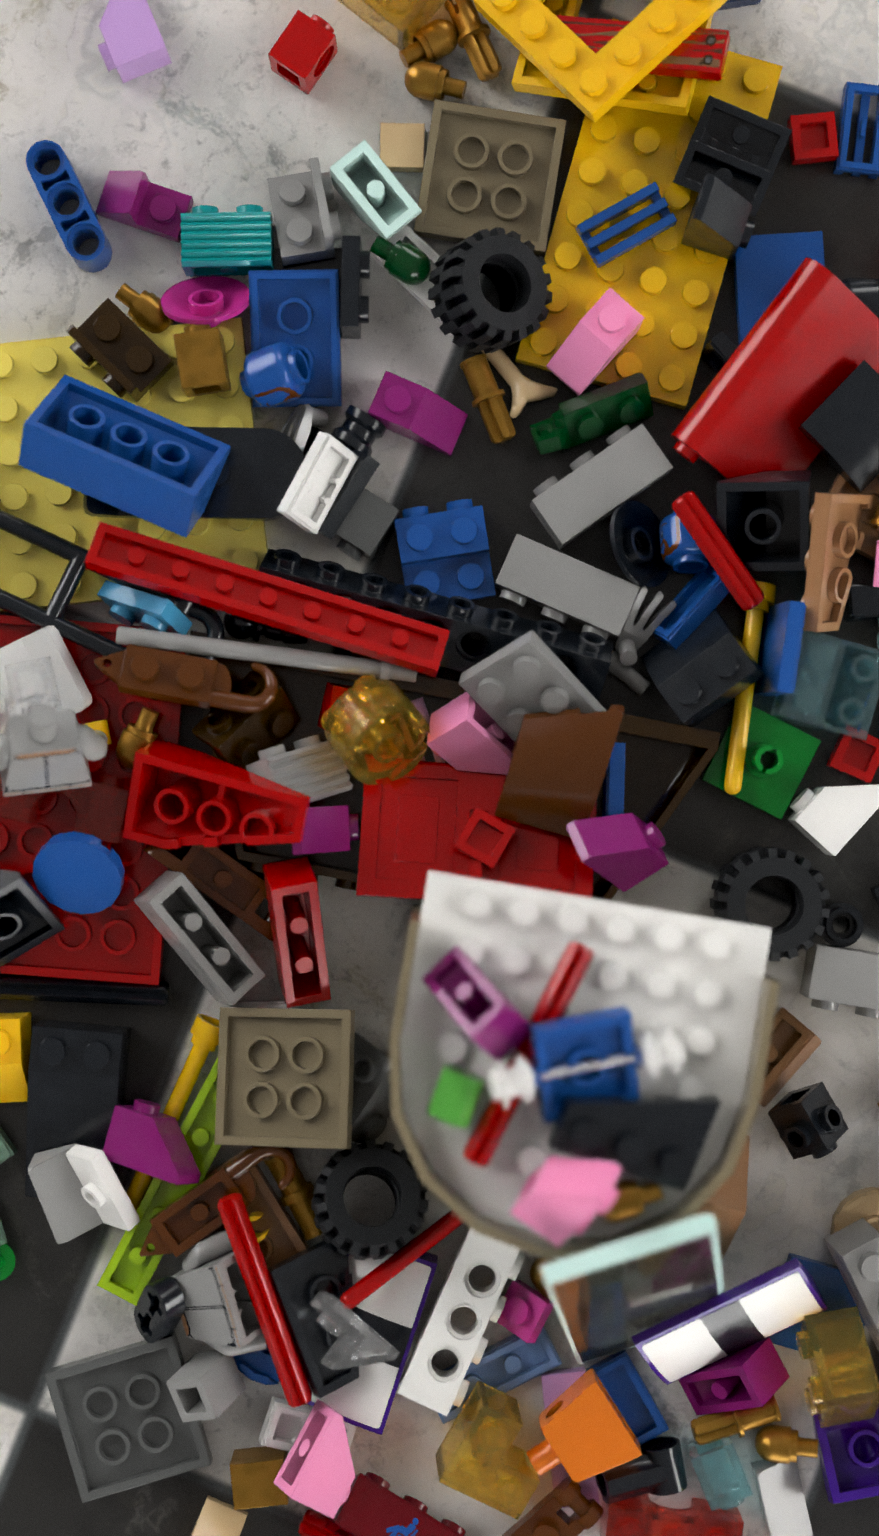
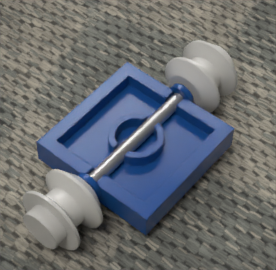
M625 1006L530 1025L534 1066H531L521 1055H516L514 1066L506 1068L499 1059H495L494 1070L487 1071V1083L492 1100H500L504 1109L509 1108L511 1097L520 1096L525 1104H530L537 1087L540 1115L545 1123H550L557 1120L566 1097H624L626 1100H640L636 1066H641L652 1078H656L659 1067L665 1065L669 1067L673 1074L679 1072L680 1062H685L686 1050L681 1034L679 1032L673 1033L669 1025H663L661 1036L652 1037L647 1029H642L637 1045H634L631 1013Z

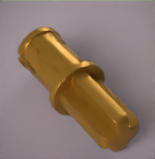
M446 0L444 7L448 11L459 35L457 44L460 48L466 50L478 79L482 82L495 79L499 76L502 65L489 38L491 33L490 27L482 23L472 0H455L457 4H454L452 0Z
M485 353L464 360L461 362L460 367L463 369L475 399L471 403L473 408L478 407L491 441L494 444H499L513 438L516 435V430L502 398L505 395V391L498 388L487 360L488 357Z
M773 1395L763 1407L712 1413L695 1418L691 1421V1430L697 1444L703 1446L736 1434L740 1438L745 1437V1431L775 1421L779 1422L782 1418L777 1401Z

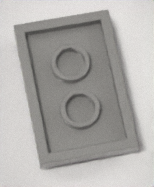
M533 630L462 672L460 677V686L514 742L516 741L524 714L540 712L556 714L563 710L578 708L580 713L607 711Z

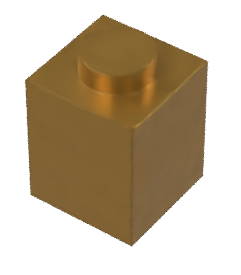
M193 324L186 326L184 333L173 334L181 387L187 397L232 390L224 339L218 327L211 328L210 324Z
M267 1446L234 1449L230 1462L234 1510L287 1505L289 1503L290 1497L273 1483L288 1455V1451Z

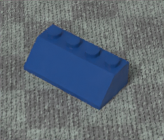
M64 375L24 422L18 465L187 538L205 511L231 446Z

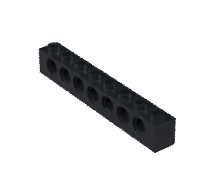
M269 548L259 567L260 572L337 596H346L354 601L379 609L390 608L399 615L421 622L426 620L437 621L442 625L443 629L450 630L440 666L460 672L466 671L533 630L556 656H566L573 661L564 665L599 701L611 664L613 642L606 641L596 633L582 632L580 634L562 629L560 625L552 621L539 620L536 622L519 617L515 612L508 609L496 608L493 610L475 605L473 601L464 597L454 596L449 598L434 594L428 588L421 585L411 584L405 586L388 581L387 578L377 573L361 574L346 570L342 565L333 561L317 562L302 558L297 552L289 549L273 550ZM478 632L486 639L474 640L467 633Z

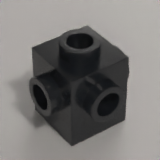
M823 1082L789 1092L767 1112L793 1159L808 1155L818 1159L830 1154L838 1147L836 1141L849 1129L841 1111L835 1105Z

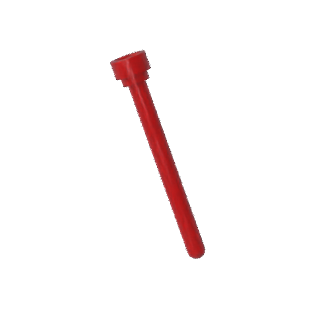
M452 1210L346 1290L340 1297L341 1306L345 1309L356 1307L465 1222Z

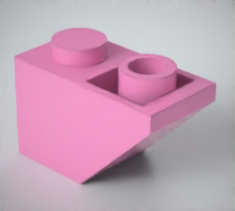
M550 1155L527 1178L510 1213L553 1245L559 1247L572 1234L580 1237L592 1222L596 1212L604 1215L611 1208L619 1194V1190L614 1186L623 1167L612 1161Z

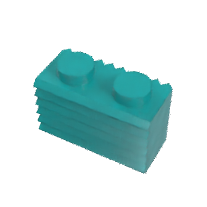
M246 204L236 207V212H219V209L215 206L199 205L192 208V213H181V264L186 276H247L248 270H273L274 222L271 212H263V207Z

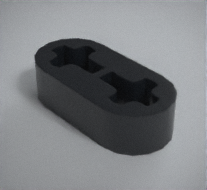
M164 1276L145 1286L137 1306H135L134 1318L137 1328L148 1343H154L172 1334L185 1312L186 1306L183 1292L171 1276Z

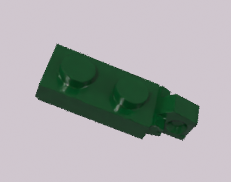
M636 373L559 403V410L553 413L551 418L530 425V430L539 453L543 455L574 447L620 429L625 425L651 417L654 413L648 382L642 373Z

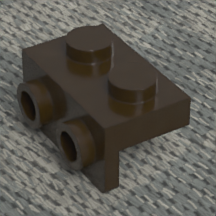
M252 670L231 692L250 696L259 695L265 688V680L261 674ZM278 684L276 698L267 709L258 713H241L213 708L192 729V732L197 739L212 748L218 759L247 770L246 765L260 760L258 752L274 747L300 720V717L283 688Z

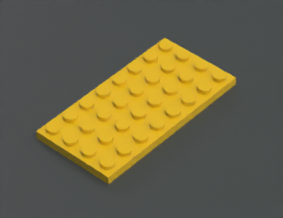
M728 51L722 81L697 79L688 116L613 106L596 123H593L586 115L584 116L544 257L546 264L542 266L545 274L550 273L552 281L551 284L547 285V290L552 292V302L545 305L549 313L545 320L539 322L541 326L539 329L521 340L515 362L551 372L546 368V365L579 321L611 287L640 313L644 320L639 331L591 384L603 387L636 373H642L648 382L651 401L683 410L686 408L728 259L681 244L698 193L673 183V180L709 95L768 120L783 66ZM656 182L661 197H664L668 203L667 208L677 219L676 225L597 268L576 231L577 225L651 183ZM651 200L645 201L590 232L591 237L651 205ZM657 213L601 244L598 246L600 253L661 220L659 214Z

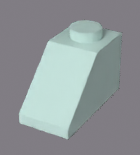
M363 140L330 167L331 181L334 188L359 219L386 241L422 213L421 208L366 140Z

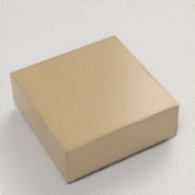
M380 123V159L391 172L423 173L425 123Z

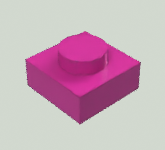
M512 1280L504 1296L507 1298L497 1323L526 1343H535L554 1304L523 1281Z

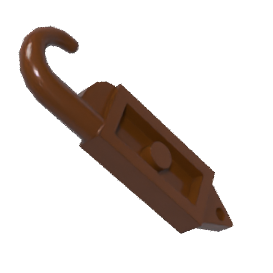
M128 644L126 650L94 660L95 667L118 685L120 693L210 709V707L241 713H258L267 709L273 703L278 693V680L273 671L266 665L257 662L251 664V669L261 674L264 678L265 688L259 695L250 696L231 692L230 673L217 660ZM110 663L111 666H110V667H104V664Z
M251 1146L155 1214L150 1220L152 1227L139 1255L151 1256L173 1253L177 1258L223 1224L217 1206L219 1199L226 1195L239 1193L242 1195L245 1207L249 1206L256 1194L255 1179L250 1169L268 1157H276L284 1164V1177L278 1183L279 1189L284 1190L292 1183L296 1174V1161L293 1153L287 1147ZM148 1244H153L155 1249H149Z

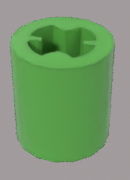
M445 1064L427 1112L441 1121L467 1128L485 1080L472 1072Z

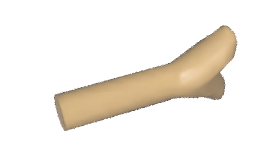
M502 349L493 353H486L489 362L511 388L512 402L509 414L511 419L516 418L522 413L526 403L541 401L553 397L557 393V388L543 385L525 377Z

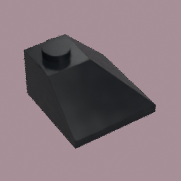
M0 869L1 967L64 930L65 927L59 917L19 872Z

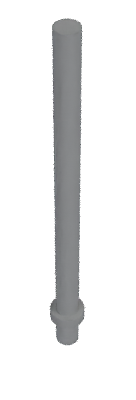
M118 626L116 633V644L120 645L132 644L159 650L379 678V683L388 684L389 679L415 683L417 676L416 671L377 659Z

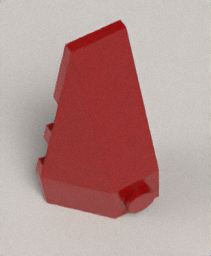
M157 739L135 752L122 837L162 849H179L181 846L192 845L219 847L221 844L246 843L247 845L300 843L303 840L310 797L201 751Z

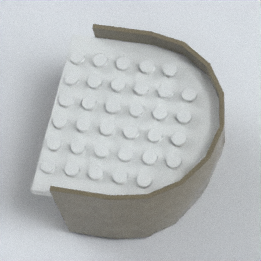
M428 870L423 905L413 904L389 1040L391 1115L421 1182L474 1232L542 1258L569 1257L691 1218L734 1173L760 1105L780 982L765 973L772 929L764 926ZM572 941L578 942L593 952V958L562 1018L625 1006L631 1013L634 1045H637L642 1029H647L652 1037L661 1036L663 1025H669L673 1033L679 1032L681 1034L686 1050L685 1062H680L678 1073L673 1074L669 1067L665 1065L660 1066L658 1076L652 1078L641 1066H636L640 1100L655 1099V1096H673L675 1099H698V1096L715 1095L721 1101L685 1192L660 1184L663 1200L645 1204L644 1213L638 1214V1217L618 1223H609L602 1220L595 1213L592 1222L580 1237L572 1234L559 1247L553 1245L510 1213L527 1178L550 1155L578 1157L553 1150L548 1144L556 1121L545 1123L541 1117L537 1087L530 1104H525L521 1098L487 1166H478L464 1157V1150L491 1098L487 1083V1071L494 1070L495 1059L470 1039L422 980L456 946L486 974L523 1016L530 1021L568 944ZM516 1047L501 1061L505 1068ZM445 1064L462 1068L485 1080L467 1128L451 1125L433 1117L427 1112ZM621 1172L617 1181L626 1178L628 1180L635 1179L637 1185L652 1182Z

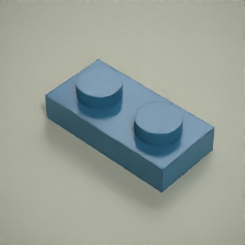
M106 580L97 594L110 607L108 613L115 620L127 626H132L135 622L141 624L147 630L186 635L193 624L170 600Z

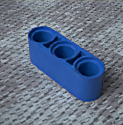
M49 140L36 142L27 152V169L66 250L79 268L92 273L102 271L109 265L112 259L111 244L71 162L57 143ZM47 161H60L57 171L53 174H41V168ZM71 199L79 201V207L74 213L70 215L60 214V208L64 202ZM88 239L99 241L98 248L94 253L90 255L79 254V248L84 241Z

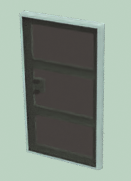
M703 1213L540 1266L546 1287L578 1365L636 1347L631 1336L725 1292L717 1220L710 1213Z

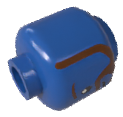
M277 342L251 351L245 358L244 371L240 372V384L246 396L249 398L253 397L259 405L267 408L300 398L305 391V385L310 381V370L305 356L299 349H293L284 342Z
M673 510V513L664 517L659 525L660 548L663 561L672 566L673 570L677 573L693 574L706 570L709 567V561ZM710 514V516L712 517V519H713L714 522L716 523L715 517Z

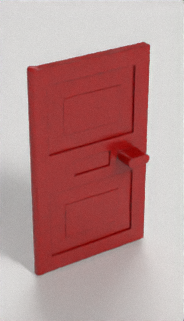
M364 758L363 767L365 775L356 896L423 900L428 870L592 897L594 870L582 862L571 837L495 816L496 806L507 775L456 770L449 763ZM597 800L590 818H596ZM476 807L516 829L493 871L483 866L480 861L473 860L453 848Z

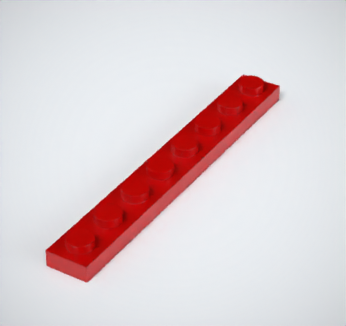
M99 522L85 559V569L435 678L450 630L103 522Z

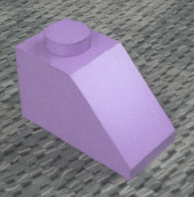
M109 0L99 24L105 42L98 45L108 71L117 68L122 82L125 83L171 64V59L147 0Z

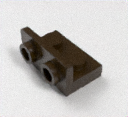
M109 298L78 329L72 324L66 330L75 341L69 348L88 367L94 362L98 363L107 372L102 380L120 398L128 393L138 402L174 365V362Z

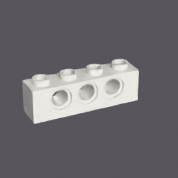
M469 1226L467 1227L399 1381L398 1394L445 1416H448L452 1405L461 1406L470 1381L464 1379L471 1362L476 1365L479 1364L488 1344V1339L482 1337L489 1320L495 1323L498 1321L507 1298L501 1295L507 1279L516 1280L524 1262L525 1256L519 1253L520 1249L476 1233ZM478 1265H487L495 1273L493 1281L486 1287H477L469 1280L471 1270ZM468 1307L475 1312L476 1320L471 1327L460 1329L453 1325L450 1318L457 1308ZM443 1349L451 1350L458 1358L456 1365L446 1371L436 1368L432 1362L434 1354Z

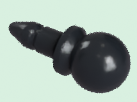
M225 613L223 618L226 632L236 639L252 637L255 642H259L260 636L264 635L265 638L276 641L282 640L286 644H304L308 641L306 637L229 613Z

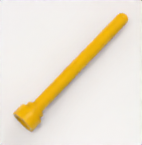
M756 581V583L764 593L765 599L755 608L746 611L742 644L757 664L764 614L769 613V606L775 603L777 587L774 584ZM755 683L737 695L734 701L724 778V790L730 795L738 794L742 788Z
M197 1014L190 1029V1032L193 1034L190 1040L193 1043V1047L163 1111V1114L175 1117L177 1122L209 1052H214L219 1044V1020L205 1014ZM139 1171L135 1172L126 1192L135 1210L139 1207L153 1176Z

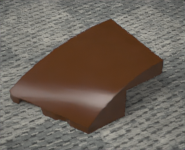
M611 705L608 711L580 713L578 708L563 710L556 714L547 712L524 714L512 750L509 770L496 806L495 816L571 837L566 825L572 821L590 819L618 735L625 706Z

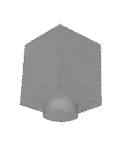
M217 1350L195 1353L166 1382L183 1422L218 1419L246 1389L234 1358L225 1356Z

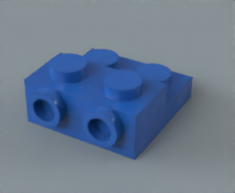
M461 499L446 503L447 511L429 514L428 506H418L402 510L403 518L394 519L405 586L411 584L421 585L428 588L434 594L449 598L460 596L471 601L496 597L482 505L473 507L472 499Z

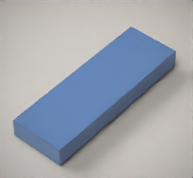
M545 1326L542 1328L535 1343H526L513 1334L487 1347L478 1365L471 1362L464 1377L465 1380L470 1381L464 1400L460 1407L452 1405L448 1416L438 1413L443 1424L561 1365L562 1360ZM456 1364L444 1369L443 1371L452 1369Z

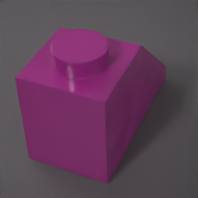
M385 371L368 411V414L383 424L387 430L450 457L468 417V414L428 388L388 371Z
M350 805L309 807L303 840L300 843H292L293 855L350 851L352 849V841L360 840L359 814H350Z
M633 813L576 820L566 825L582 862L623 892H626L669 864L662 850V847L666 845V841L660 830L653 822L646 824Z
M458 946L422 979L470 1039L494 1059H499L501 1062L530 1034L531 1024Z
M135 1099L133 1105H115L103 1151L109 1161L176 1185L199 1183L201 1173L175 1117L160 1113L161 1105L143 1099Z
M768 1337L679 1379V1382L696 1415H705L763 1407L790 1376L772 1341Z

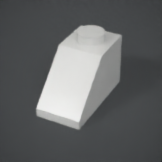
M879 784L815 787L813 791L806 788L791 803L790 808L794 812L787 820L825 855L835 857L879 808Z

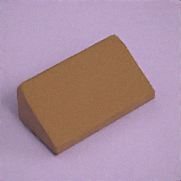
M784 1007L774 1016L760 1105L763 1107L770 1103L822 1042Z

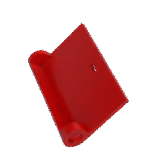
M806 257L673 431L671 437L677 442L672 448L692 464L698 458L710 464L726 479L764 471L806 470L821 450L798 428L863 360L879 374V318L830 270L819 262Z

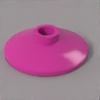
M203 276L191 278L170 287L161 298V307L163 313L172 320L185 324H210L212 328L221 324L222 321L239 315L249 306V289L244 283L229 277Z

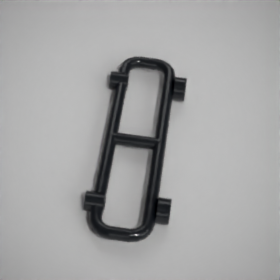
M0 509L1 530L69 561L46 609L3 589H0V608L39 627L54 626L59 630L63 638L102 656L126 650L127 647L116 644V642L63 618L86 570L85 559L89 550ZM94 572L118 584L170 600L185 616L196 619L204 624L207 631L206 637L224 639L223 622L218 613L212 608ZM198 655V656H197V657L206 658V659H212V660H216V658H217V657L205 656V655Z

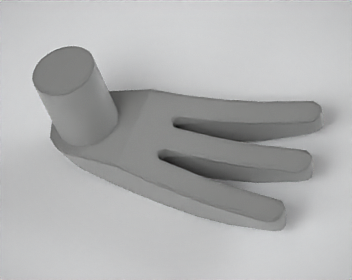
M310 404L299 405L293 410L281 432L289 436L303 452L311 432V426L325 427L328 422V413L326 410L313 408Z
M646 586L640 588L615 645L616 651L619 653L620 662L623 665L631 666L636 663L638 659L637 650L676 608L677 604L672 600L648 621L664 597L661 591L657 592L648 602L634 623L640 606L648 592Z

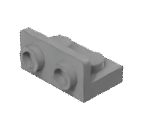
M318 157L309 158L311 170L309 172L267 178L283 266L335 258L334 240L342 239L337 211L329 213L326 201L334 199L330 172L321 173Z

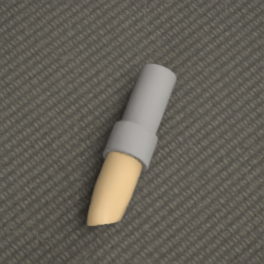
M616 650L612 651L608 673L612 676L615 675L640 696L650 685V682L631 666L623 665L620 662L619 653Z

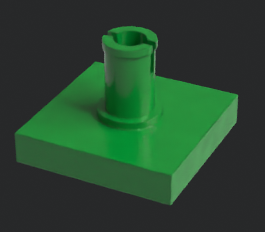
M752 706L742 788L738 794L731 796L778 820H782L821 740ZM732 718L719 741L717 752L708 763L700 780L725 792L724 778Z

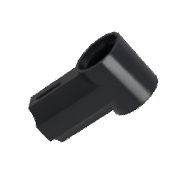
M671 1436L653 1438L640 1446L642 1455L638 1458L595 1475L603 1501L607 1504H612L647 1493L657 1496H668L685 1490L688 1484L680 1440Z

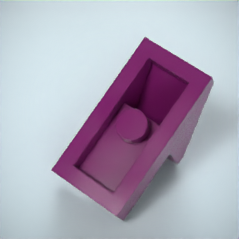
M109 171L95 213L180 243L181 213L191 212L194 200L192 196L151 183L143 171Z

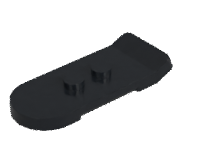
M188 427L231 446L218 481L200 518L268 521L284 516L277 511V508L305 459V455L300 447L289 436L268 428ZM84 494L83 508L85 513L90 516L139 518Z

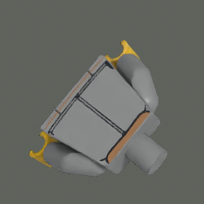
M47 704L34 706L29 714L13 715L7 718L4 731L0 734V776L3 797L91 787L92 780L88 760L97 761L102 759L106 755L107 745L112 744L107 720L79 725L74 711L69 709L56 711Z
M255 1211L249 1214V1218L251 1221H255L261 1218L264 1213ZM270 1228L262 1233H255L258 1243L266 1237ZM224 1229L200 1240L183 1259V1269L171 1276L180 1286L185 1299V1312L180 1319L184 1334L189 1339L204 1341L223 1355L230 1357L265 1350L266 1341L226 1230Z

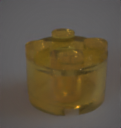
M364 675L357 679L353 687L344 692L332 707L324 712L321 718V725L324 728L328 743L354 778L364 784L378 785L375 781L377 779L388 777L392 782L405 776L421 761L428 747L424 740L426 731L430 733L429 724L398 685L388 680L376 679L373 675Z

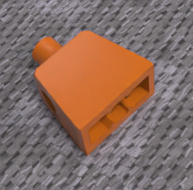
M593 1368L586 1371L539 1415L540 1429L546 1439L526 1451L532 1466L540 1476L562 1463L574 1482H581L642 1455L636 1435Z

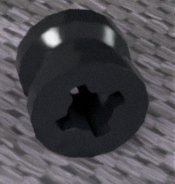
M349 405L345 411L346 420L342 426L335 427L331 434L345 445L370 456L372 454L371 446L376 438L383 437L387 429L368 413L353 405Z

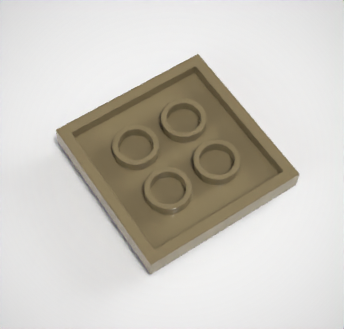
M435 99L418 206L421 208L422 213L415 219L414 232L419 237L460 243L480 230L487 228L490 231L495 227L504 228L505 234L511 231L521 234L520 241L522 243L529 240L535 246L533 253L545 257L566 120Z
M220 1007L215 1145L351 1149L355 1010Z

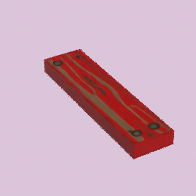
M556 15L595 53L602 49L631 22ZM698 27L649 74L722 81L730 43L729 30Z

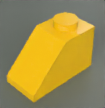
M31 1012L0 1013V1103L28 1101V1068L32 1037Z

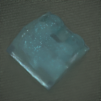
M803 631L795 691L793 694L777 695L771 715L780 720L811 729L866 740L879 697V649L820 632Z

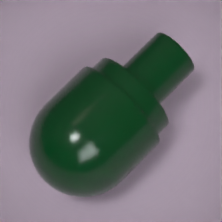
M378 236L373 242L370 252L385 260L384 268L388 270L390 275L408 285L421 284L428 278L431 263L428 256L407 241L404 243L401 240L397 241L394 245L381 236Z

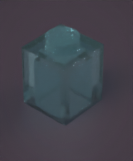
M730 1437L703 1446L698 1445L696 1441L686 1445L711 1511L718 1508L722 1510L733 1509L742 1504L746 1497L753 1495Z

